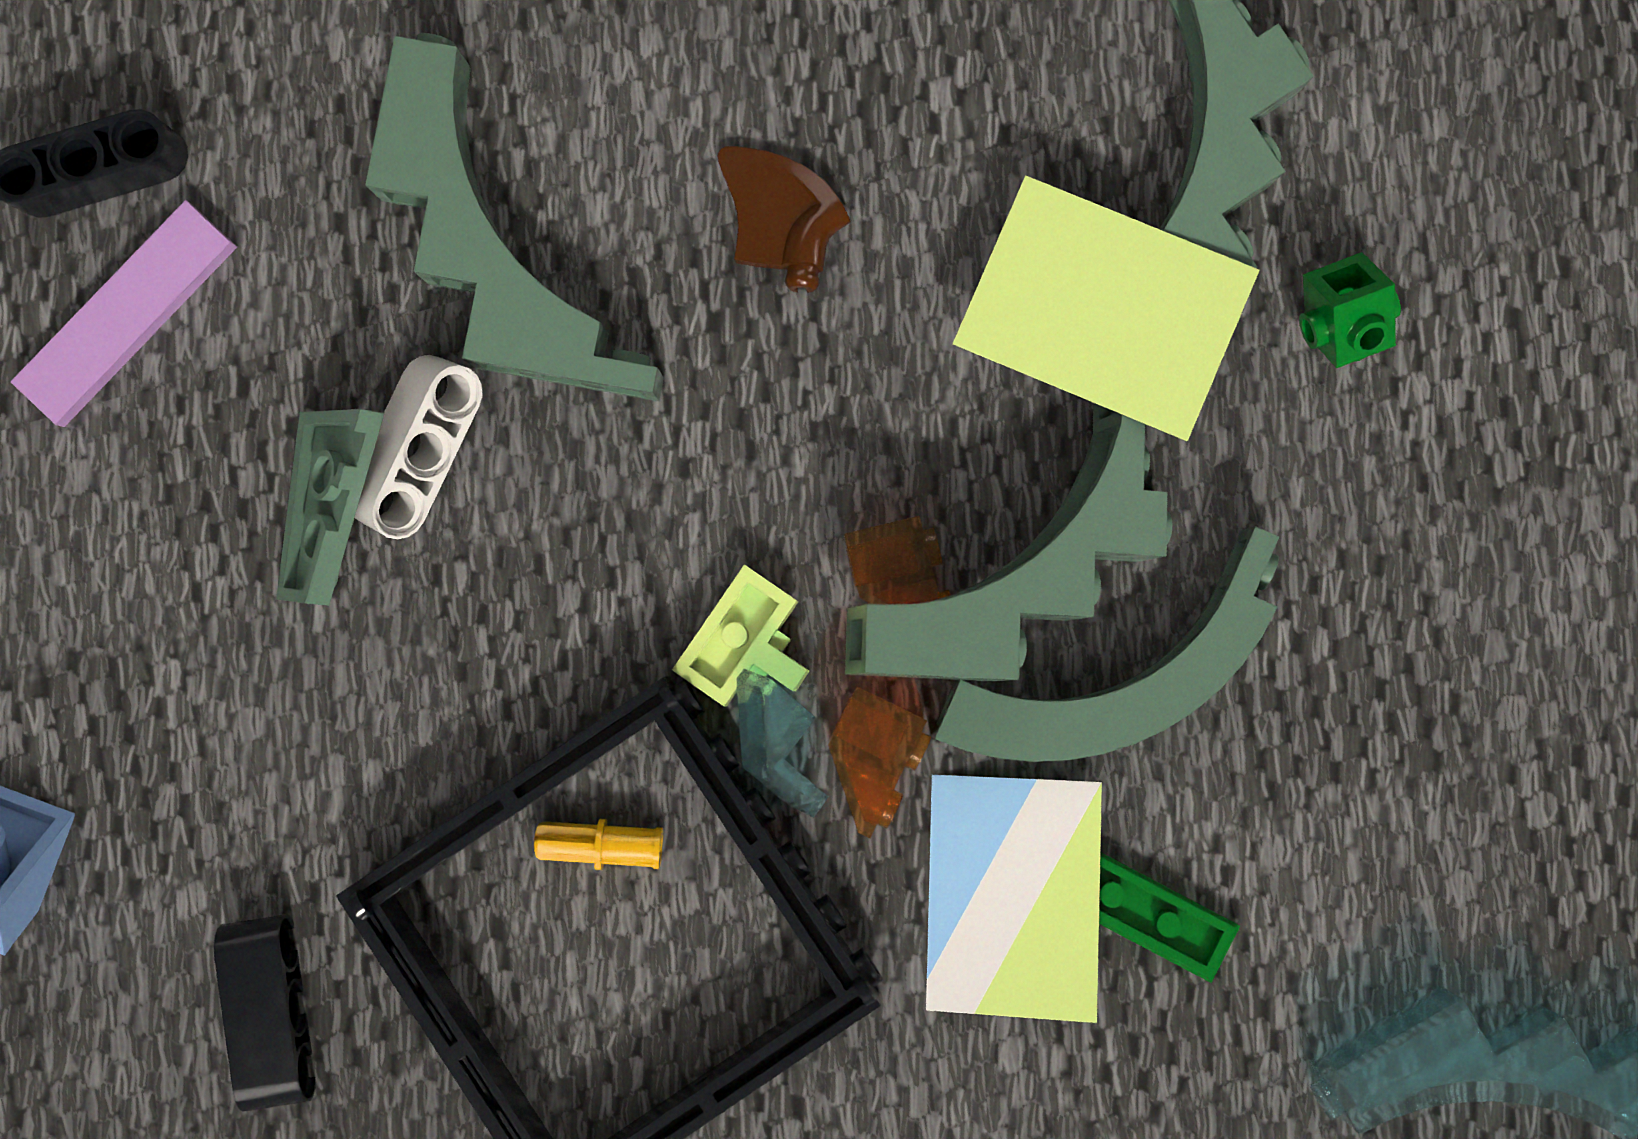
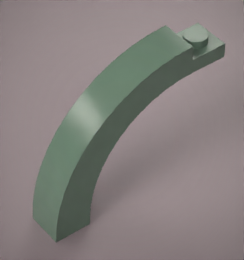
M1256 526L1240 530L1216 588L1195 624L1172 650L1135 677L1111 688L1088 695L1043 700L1016 698L997 694L963 680H955L931 737L964 751L994 758L1046 762L1069 761L1103 755L1135 745L1165 731L1196 711L1215 695L1245 663L1265 633L1277 606L1254 595L1257 589L1264 590L1268 586L1276 571L1279 556L1273 554L1279 536Z

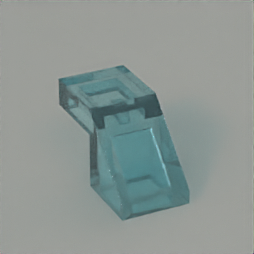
M743 669L736 678L742 768L786 804L814 818L829 797L786 762L785 758L816 717L772 679Z

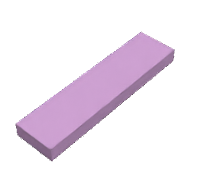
M185 200L11 380V383L55 425L65 427L226 260L237 246L193 204Z

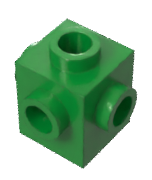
M1363 252L1303 274L1305 312L1299 316V325L1303 338L1311 349L1318 348L1336 368L1396 346V318L1400 316L1401 305L1395 291V283Z

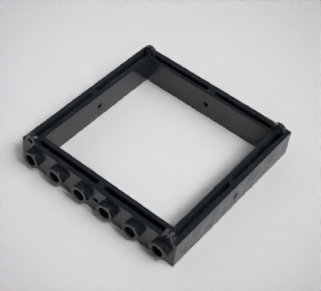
M669 676L662 677L336 895L493 1139L553 1138L395 895L653 722H656L831 988L608 1139H684L881 1006L879 992L875 986L881 983L883 978L877 967L863 948L852 953L839 933L847 927L840 911L827 894L818 900L803 879L812 873L809 865L791 840L781 846L768 826L769 823L776 819L772 809L756 787L747 792L744 790L732 772L741 765L737 756L720 733L710 739L697 719L698 716L705 712V709L685 680L675 686Z

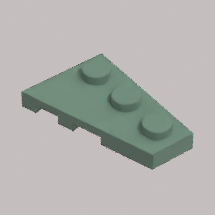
M364 409L299 413L276 600L329 606L333 590L338 581L340 566L384 413Z

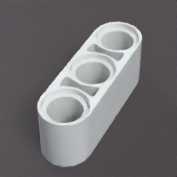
M433 355L419 356L409 363L384 411V417L354 517L355 519L387 538L402 539L418 531L428 515L480 406L482 385L477 374L471 369ZM446 376L448 384L446 392L436 401L435 392L437 385ZM420 434L419 448L414 455L408 458L407 450L409 443L415 436ZM393 492L392 505L385 513L379 515L382 500Z

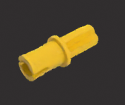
M599 819L597 825L543 821L537 825L535 831L534 852L536 858L540 860L594 863L595 870H602L604 864L653 867V869H660L663 827H656L655 829L607 825V819Z

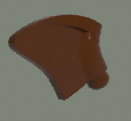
M737 146L723 147L719 150L718 162L732 195L738 218L735 262L754 267L786 270L785 284L791 291L798 292V288H806L807 293L815 291L819 286L820 279L818 273L824 269L825 253L829 239L837 231L851 223L840 199L820 176L794 160L759 149Z

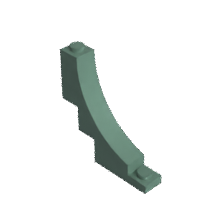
M430 33L418 34L417 40L394 36L365 185L381 201L426 209L414 272L428 285L475 293L462 359L475 369L659 402L664 377L657 367L649 366L651 358L644 354L626 350H613L612 359L604 358L609 333L601 322L570 306L535 279L510 252L493 224L480 194L471 163L467 135V93L471 67L458 47L451 40Z

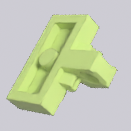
M744 565L672 671L723 706H727L746 678L760 686L768 674L793 692H796L808 675L809 670L783 653L791 639L779 630L798 601Z

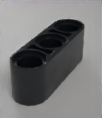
M142 109L128 110L1 149L0 200L33 217L54 216L176 178L185 169L188 160V147L183 137L151 112ZM158 137V145L154 152L142 158V151L146 143ZM97 155L95 167L90 173L83 176L84 164L89 158ZM35 174L36 178L33 186L29 191L23 193L25 181L29 176Z
M289 915L221 924L217 928L214 938V961L232 1090L235 1102L242 1112L308 1102L312 1100L316 1089V1076L309 1077L306 1056L312 1055L307 1013L300 1014L297 992L304 991L298 950L291 951L288 929H294L295 927L293 919Z

